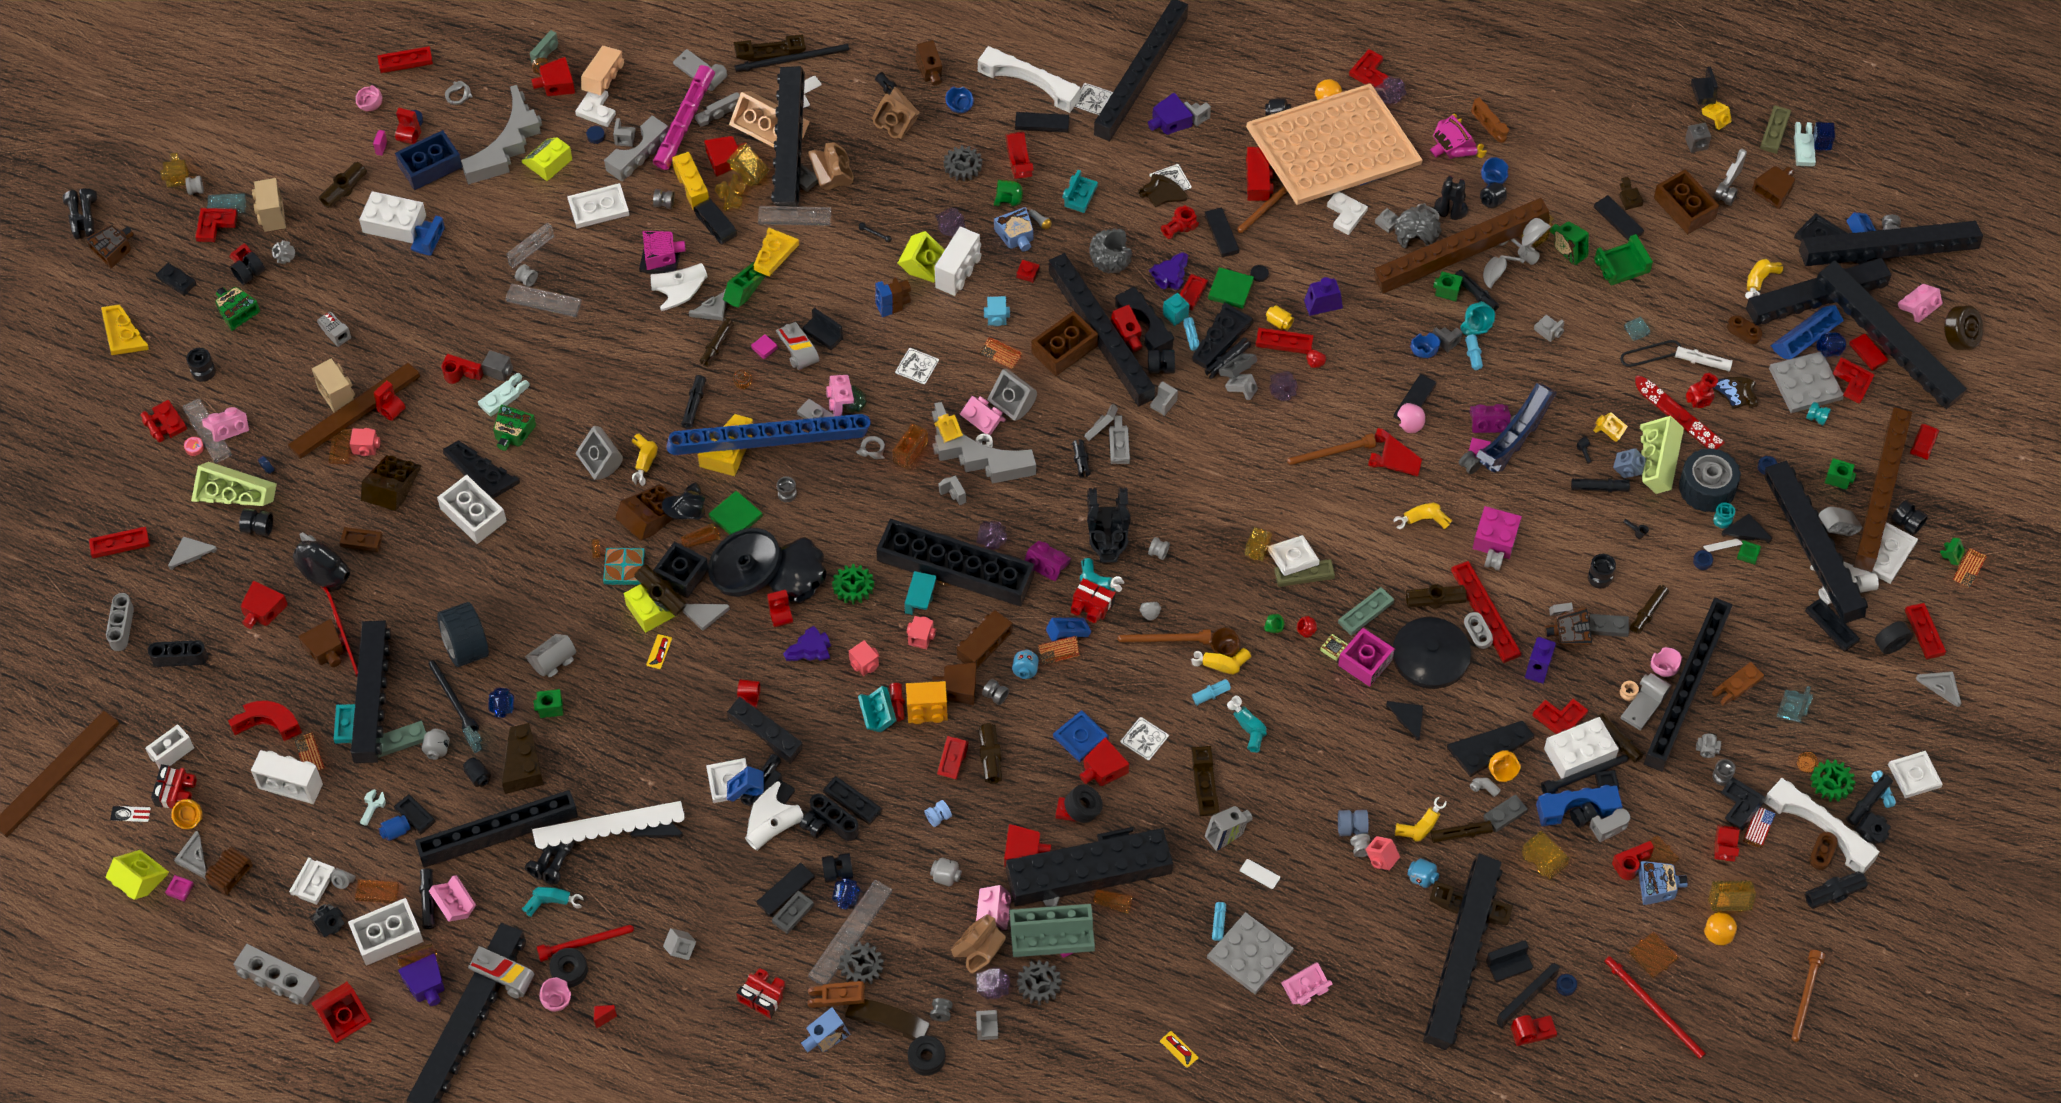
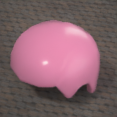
M371 85L359 90L356 95L358 107L366 112L378 109L383 99L379 88L377 89Z
M1406 403L1401 406L1397 414L1401 419L1399 426L1407 433L1420 431L1425 423L1424 410L1412 403Z
M1662 648L1660 653H1654L1651 660V668L1662 677L1674 676L1679 672L1682 656L1680 652L1673 648Z
M557 977L549 978L542 984L540 989V1001L545 1009L549 1011H561L569 1005L571 991L565 980Z

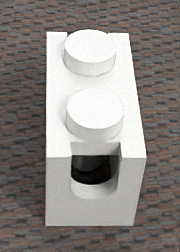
M177 724L145 749L153 762L155 761L160 769L161 764L171 766L193 750L194 746L190 737Z

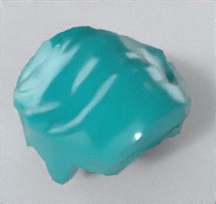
M1482 301L1471 304L1466 310L1465 321L1460 326L1462 333L1466 336L1487 333L1495 321L1496 313L1494 309Z

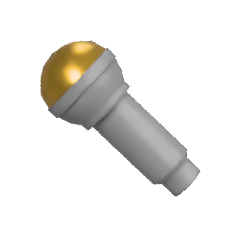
M1031 209L1029 211L1030 216L1039 223L1042 229L1046 230L1051 227L1052 223L1049 218L1041 216L1035 210Z

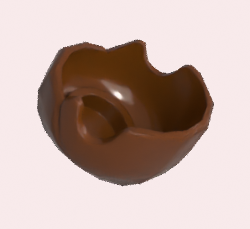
M1223 627L1217 629L1211 635L1210 646L1214 653L1233 657L1240 650V639L1233 629Z

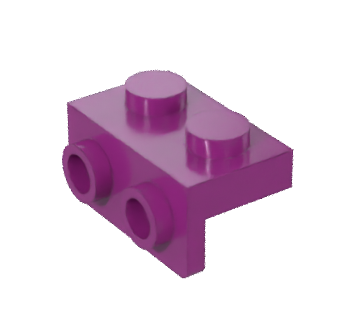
M1479 404L1470 406L1473 433L1503 432L1510 423L1511 415L1507 405L1485 406Z
M1038 541L1028 548L1024 561L1033 563L1036 572L1056 581L1060 571L1069 565L1071 558L1062 551L1050 547L1047 543Z

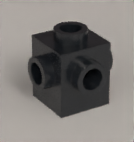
M1870 812L1865 814L1855 831L1861 834V838L1866 842L1877 844L1883 843L1890 834L1888 830L1891 826L1887 824V820L1884 817L1876 816Z
M331 904L320 906L316 909V913L309 917L318 933L324 938L329 934L337 933L341 926L345 924L342 920L344 916L338 906L333 907Z

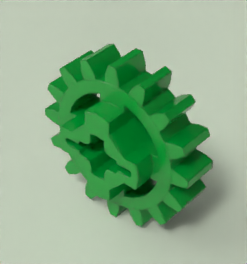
M852 564L851 568L845 565L844 571L838 569V575H834V581H832L834 594H838V599L844 598V603L850 600L852 605L855 604L856 600L862 603V598L868 600L869 594H873L874 587L873 575L869 574V569L863 571L862 565L855 568L854 564Z
M1827 759L1825 764L1820 762L1814 768L1810 778L1813 781L1811 787H1816L1815 794L1821 793L1822 799L1827 796L1830 802L1833 798L1839 802L1841 796L1846 799L1848 794L1852 793L1856 782L1853 780L1855 775L1849 774L1851 768H1844V762L1839 765L1837 760L1834 759L1833 763H1830Z

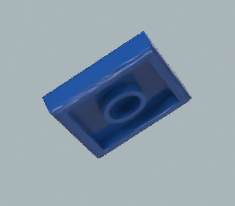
M1082 710L1053 733V737L1079 762L1084 760L1105 737L1107 740L1109 739V735Z

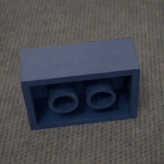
M443 130L395 153L399 168L414 190L462 168L460 154Z

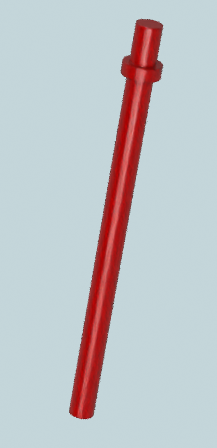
M1611 956L1605 959L1604 962L1612 969L1611 972L1614 975L1617 974L1699 1059L1706 1055L1674 1020L1625 972L1621 963L1618 964Z

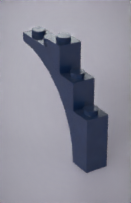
M1536 383L1529 397L1505 430L1490 445L1479 450L1476 457L1481 459L1479 462L1492 472L1503 471L1513 453L1521 449L1529 433L1537 429L1557 392L1542 383Z

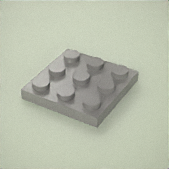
M1822 351L1770 364L1769 370L1790 413L1809 409L1813 402L1819 403L1821 406L1843 400V392L1835 376L1832 374L1833 372Z
M1245 912L1207 955V959L1256 995L1291 955L1294 948Z

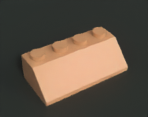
M751 91L741 92L729 125L774 147V141H777L775 124L778 122L775 110L778 105ZM804 118L802 139L810 122Z

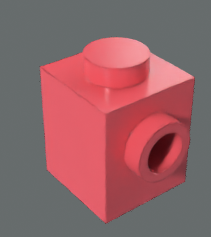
M353 428L350 440L352 453L361 456L375 455L376 449L380 447V437H377L376 431L370 428Z
M914 616L913 622H909L907 627L908 645L927 650L930 639L934 640L936 634L933 620L927 617Z
M865 640L849 650L851 666L863 676L874 672L879 666V653L874 647L871 648Z
M1376 836L1366 848L1371 864L1377 869L1390 870L1400 858L1392 839Z

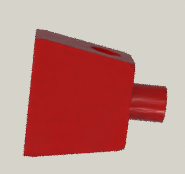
M566 57L540 66L541 77L531 79L533 89L544 87L547 96L575 93Z
M732 136L704 140L705 150L716 177L742 165L741 155L749 153L747 143L737 145Z
M1128 304L1114 310L1111 316L1112 324L1126 345L1130 346L1133 352L1139 351L1143 347L1140 342L1142 329L1130 305Z
M253 581L241 604L243 615L246 616L242 624L248 629H252L256 622L264 626L269 625L287 607L288 604L285 596Z
M1105 737L1084 758L1085 771L1079 774L1085 784L1094 779L1100 786H1104L1128 774L1129 763Z
M1009 824L1004 867H1006V860L1051 851V844L1040 843V832Z

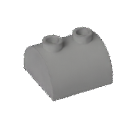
M1002 369L987 401L1016 421L1021 419L1030 410L1036 400L1037 391L1010 370Z
M599 426L591 428L575 453L594 480L606 478L614 473L623 460L621 453Z
M555 634L525 657L541 676L547 675L552 677L558 672L557 667L563 664L566 666L574 660L572 656L576 654V649L567 635Z

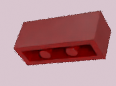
M1247 147V201H1267L1270 194H1273V183H1270V179H1273V169L1269 168L1271 164L1260 147Z

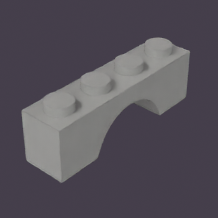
M651 116L640 126L643 140L637 147L630 150L615 149L604 160L606 171L620 181L629 177L638 166H641L650 155L656 152L657 148L664 141L669 128L654 116Z

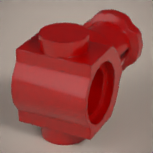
M1186 205L1178 207L1174 212L1175 216L1172 217V221L1162 225L1161 231L1167 239H1172L1173 235L1177 232L1195 230L1199 222L1196 221L1197 216L1194 210Z
M1705 373L1700 382L1691 385L1686 393L1687 402L1691 403L1693 408L1710 406L1714 400L1713 388L1717 385L1718 378L1712 373Z

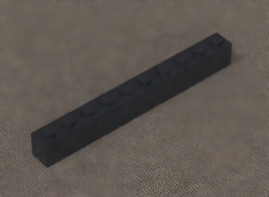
M1179 0L1170 1L1094 122L1095 136L1109 142L1111 141L1188 18L1187 3Z
M1976 221L1807 237L1802 238L1799 253L1805 266L1831 264L1833 261L1844 263L1973 250L1980 248L1983 234Z
M1063 253L1050 259V276L1074 312L1098 333V348L1137 406L1139 407L1154 400L1155 386L1066 254Z
M1833 261L1819 272L1815 280L1819 288L1824 290L1834 302L1838 303L1844 312L1850 315L1858 326L1863 328L1874 341H1877L1883 347V350L1896 360L1899 366L1903 367L1914 380H1917L1926 392L1936 399L1939 405L1947 410L1963 397L1967 388L1836 261Z
M1787 460L1765 467V480L1843 624L1866 617L1867 601L1864 597H1861L1858 584L1852 581L1849 568H1845L1843 557L1840 553H1837L1833 539H1829L1826 527L1820 522L1818 511L1813 509L1809 495L1804 493L1802 482L1796 478L1795 469L1790 467Z
M1714 597L1643 765L1661 772L1663 771L1733 604Z
M1480 853L1473 859L1423 1038V1042L1444 1050L1450 1045H1454L1457 1039L1456 1027L1460 1025L1463 1017L1460 1012L1465 1007L1468 996H1465L1466 990H1469L1473 978L1470 976L1477 966L1476 954L1480 952L1483 944L1480 939L1485 934L1488 923H1485L1492 911L1491 899H1494L1497 893L1496 881H1499L1502 875V869H1500L1502 861Z
M500 923L487 950L516 962L519 951H522L526 945L524 933L522 930ZM474 972L406 1100L407 1103H442L441 1099L444 1093L449 1091L453 1076L458 1074L463 1057L468 1055L472 1040L477 1038L480 1031L479 1027L482 1021L487 1019L489 1008L492 1003L496 1002L499 994L498 991L504 984Z

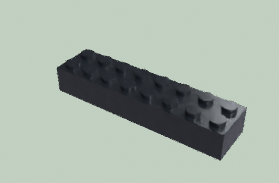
M891 518L876 549L877 561L913 573L916 571L935 575L938 581L1020 607L1034 578L1033 563Z
M1160 828L1006 860L1005 871L1014 905L1020 906L1172 874L1173 861L1164 830Z

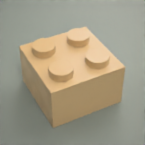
M276 178L254 181L255 189H252V195L255 200L254 211L257 214L258 224L263 226L264 232L286 228L283 200Z
M331 358L312 368L318 390L334 413L354 400L353 397L356 395L351 388L352 383L348 376H343L344 372L339 363L335 364Z

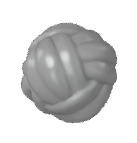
M1158 602L1142 603L1140 608L1142 616L1147 620L1156 619L1161 610Z

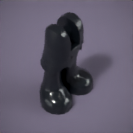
M1448 176L1445 179L1441 190L1442 197H1439L1434 204V209L1437 210L1439 216L1446 217L1449 214L1451 200L1453 206L1450 219L1459 220L1466 217L1468 206L1464 202L1466 187L1463 179H1460L1459 183H1454L1452 176Z
M79 189V195L75 190H71L63 195V203L70 210L68 221L71 225V232L76 240L81 239L80 230H85L87 237L94 234L91 204L97 201V192L92 189ZM79 196L81 200L83 215L79 214L78 210Z
M573 839L569 844H564L560 840V844L557 846H551L548 843L547 847L541 849L543 853L537 861L530 860L526 863L525 871L538 880H541L543 876V880L548 884H558L561 879L560 868L565 857L570 854L575 840ZM551 856H555L550 867L546 869Z

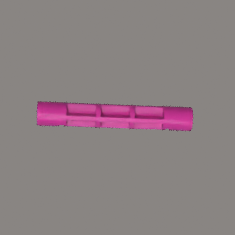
M699 66L690 84L691 86L680 105L679 111L658 149L653 163L661 169L668 170L673 162L672 157L676 155L678 147L698 110V106L713 80L715 72L708 66Z

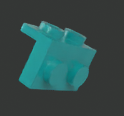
M1077 170L1076 174L1071 176L1070 186L1064 190L1062 198L1064 199V207L1085 213L1098 187V182L1081 177V170Z
M881 686L869 696L864 694L858 696L868 730L882 732L896 722L887 687Z

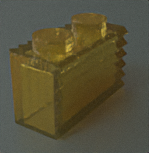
M747 143L739 146L727 160L731 169L739 173L743 182L749 186L759 184L770 171L768 166Z
M1543 831L1537 833L1523 845V857L1528 862H1533L1542 876L1552 879L1568 865L1569 856L1552 842Z
M1750 880L1713 881L1708 901L1711 910L1716 912L1749 911L1753 908L1756 891Z

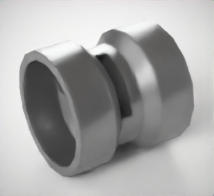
M1721 182L1716 190L1714 199L1718 201L1723 200L1725 204L1731 206L1738 189L1734 187L1729 188L1725 183Z
M655 189L653 206H665L668 209H672L675 200L674 191L668 190L663 192L661 189Z
M1890 214L1882 218V230L1900 228L1901 219L1899 216Z
M788 476L780 478L777 482L779 499L783 502L793 501L797 495L794 479Z
M994 679L989 680L982 691V695L992 698L993 702L997 705H1001L1009 694V689L1005 686H1000Z
M1721 759L1717 762L1712 775L1715 783L1722 786L1727 785L1735 773L1734 763L1728 759Z

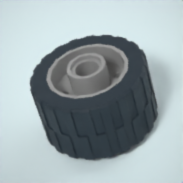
M1713 448L1700 449L1692 453L1684 464L1679 480V492L1683 500L1689 506L1703 512H1715L1719 504L1731 503L1735 497L1741 477L1740 467L1736 460L1728 453Z
M470 602L438 612L437 621L442 640L450 659L456 667L488 657L489 649L484 629L475 608Z

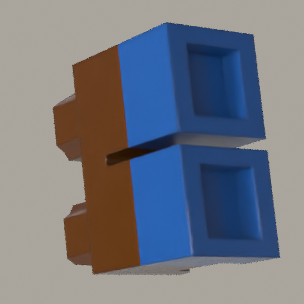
M895 277L893 283L884 285L883 281L875 283V304L882 317L903 311V305L911 302L909 295L911 286L908 280L898 282Z

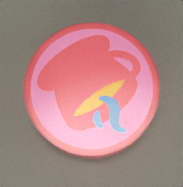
M190 437L184 442V449L188 455L197 456L203 452L204 445L200 438Z

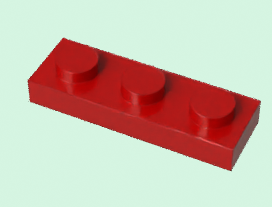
M430 46L377 55L380 73L433 64Z
M1258 328L1256 347L1307 354L1312 349L1313 335Z
M145 526L90 538L92 558H98L150 546L148 530Z
M1925 603L1907 606L1904 611L1926 660L1944 656L1946 650Z

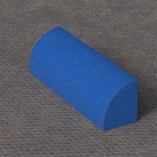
M1836 305L1822 307L1770 346L1780 357L1792 359L1844 320Z

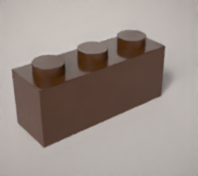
M996 610L990 615L987 614L982 623L972 629L969 637L958 644L957 659L964 664L976 663L977 670L1013 633V623Z

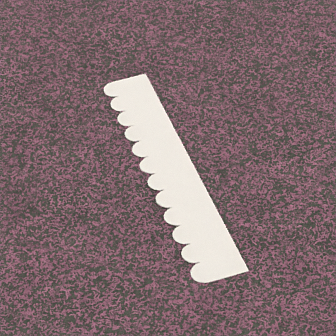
M681 801L536 828L532 829L536 847L543 849L547 847L548 843L551 846L559 845L560 840L564 844L571 843L573 839L575 841H583L585 835L589 839H594L598 834L606 837L610 834V831L613 834H620L622 830L631 832L635 829V826L637 829L642 830L647 827V823L650 827H656L660 822L668 825L672 822V819L675 822H682L684 820V812Z

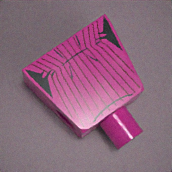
M643 231L647 270L674 264L676 262L675 253L686 252L685 242H674L672 232Z

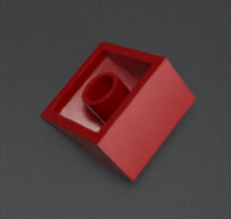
M348 982L343 983L311 1003L335 1043L372 1022L356 992Z

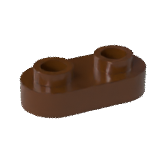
M1737 315L1729 319L1727 329L1730 333L1749 344L1760 342L1762 330L1758 326Z
M1822 832L1818 836L1809 859L1810 864L1815 869L1824 870L1829 866L1838 844L1837 837L1833 833ZM1816 859H1821L1823 862L1820 863Z

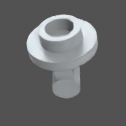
M336 868L331 874V882L335 887L344 889L354 882L356 876Z

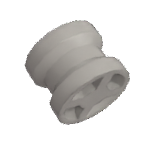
M196 176L192 179L190 177L185 178L188 195H193L196 192L199 194L204 193L201 176Z
M526 264L521 265L515 273V279L519 282L522 281L526 287L532 286L538 277V272L534 269L530 270Z
M1154 537L1148 554L1151 556L1156 555L1159 559L1164 560L1169 550L1170 542H1162L1159 538Z
M1489 549L1484 567H1493L1499 571L1505 553H1497L1493 549Z
M1358 834L1350 839L1351 845L1354 846L1353 853L1355 857L1368 856L1366 848L1370 845L1371 839L1369 834Z

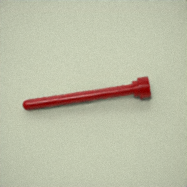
M627 925L551 947L544 944L536 946L540 962L548 960L549 957H552V954L564 948H578L632 933L634 927Z

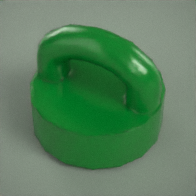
M1280 614L1269 615L1264 626L1265 631L1270 633L1282 632L1284 628L1283 617Z

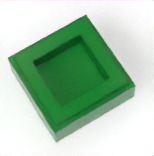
M1743 540L1737 559L1755 565L1761 546Z

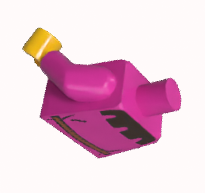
M1456 114L1438 122L1433 134L1437 144L1430 149L1435 158L1444 152L1450 159L1476 155L1478 158L1485 156L1487 151H1482L1484 145L1479 144L1475 147L1476 144L1473 138L1461 125L1462 119H1456Z

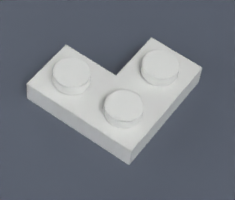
M604 91L602 95L588 92L576 109V116L608 127L616 115L615 110L603 106L608 97V91Z
M1335 192L1327 203L1328 208L1340 213L1333 227L1347 235L1352 232L1368 209V206L1341 192Z

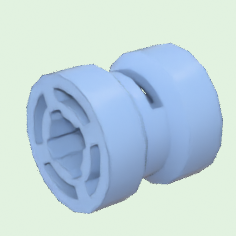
M943 800L937 802L935 807H929L924 810L928 821L933 827L938 826L942 820L952 817L949 807Z

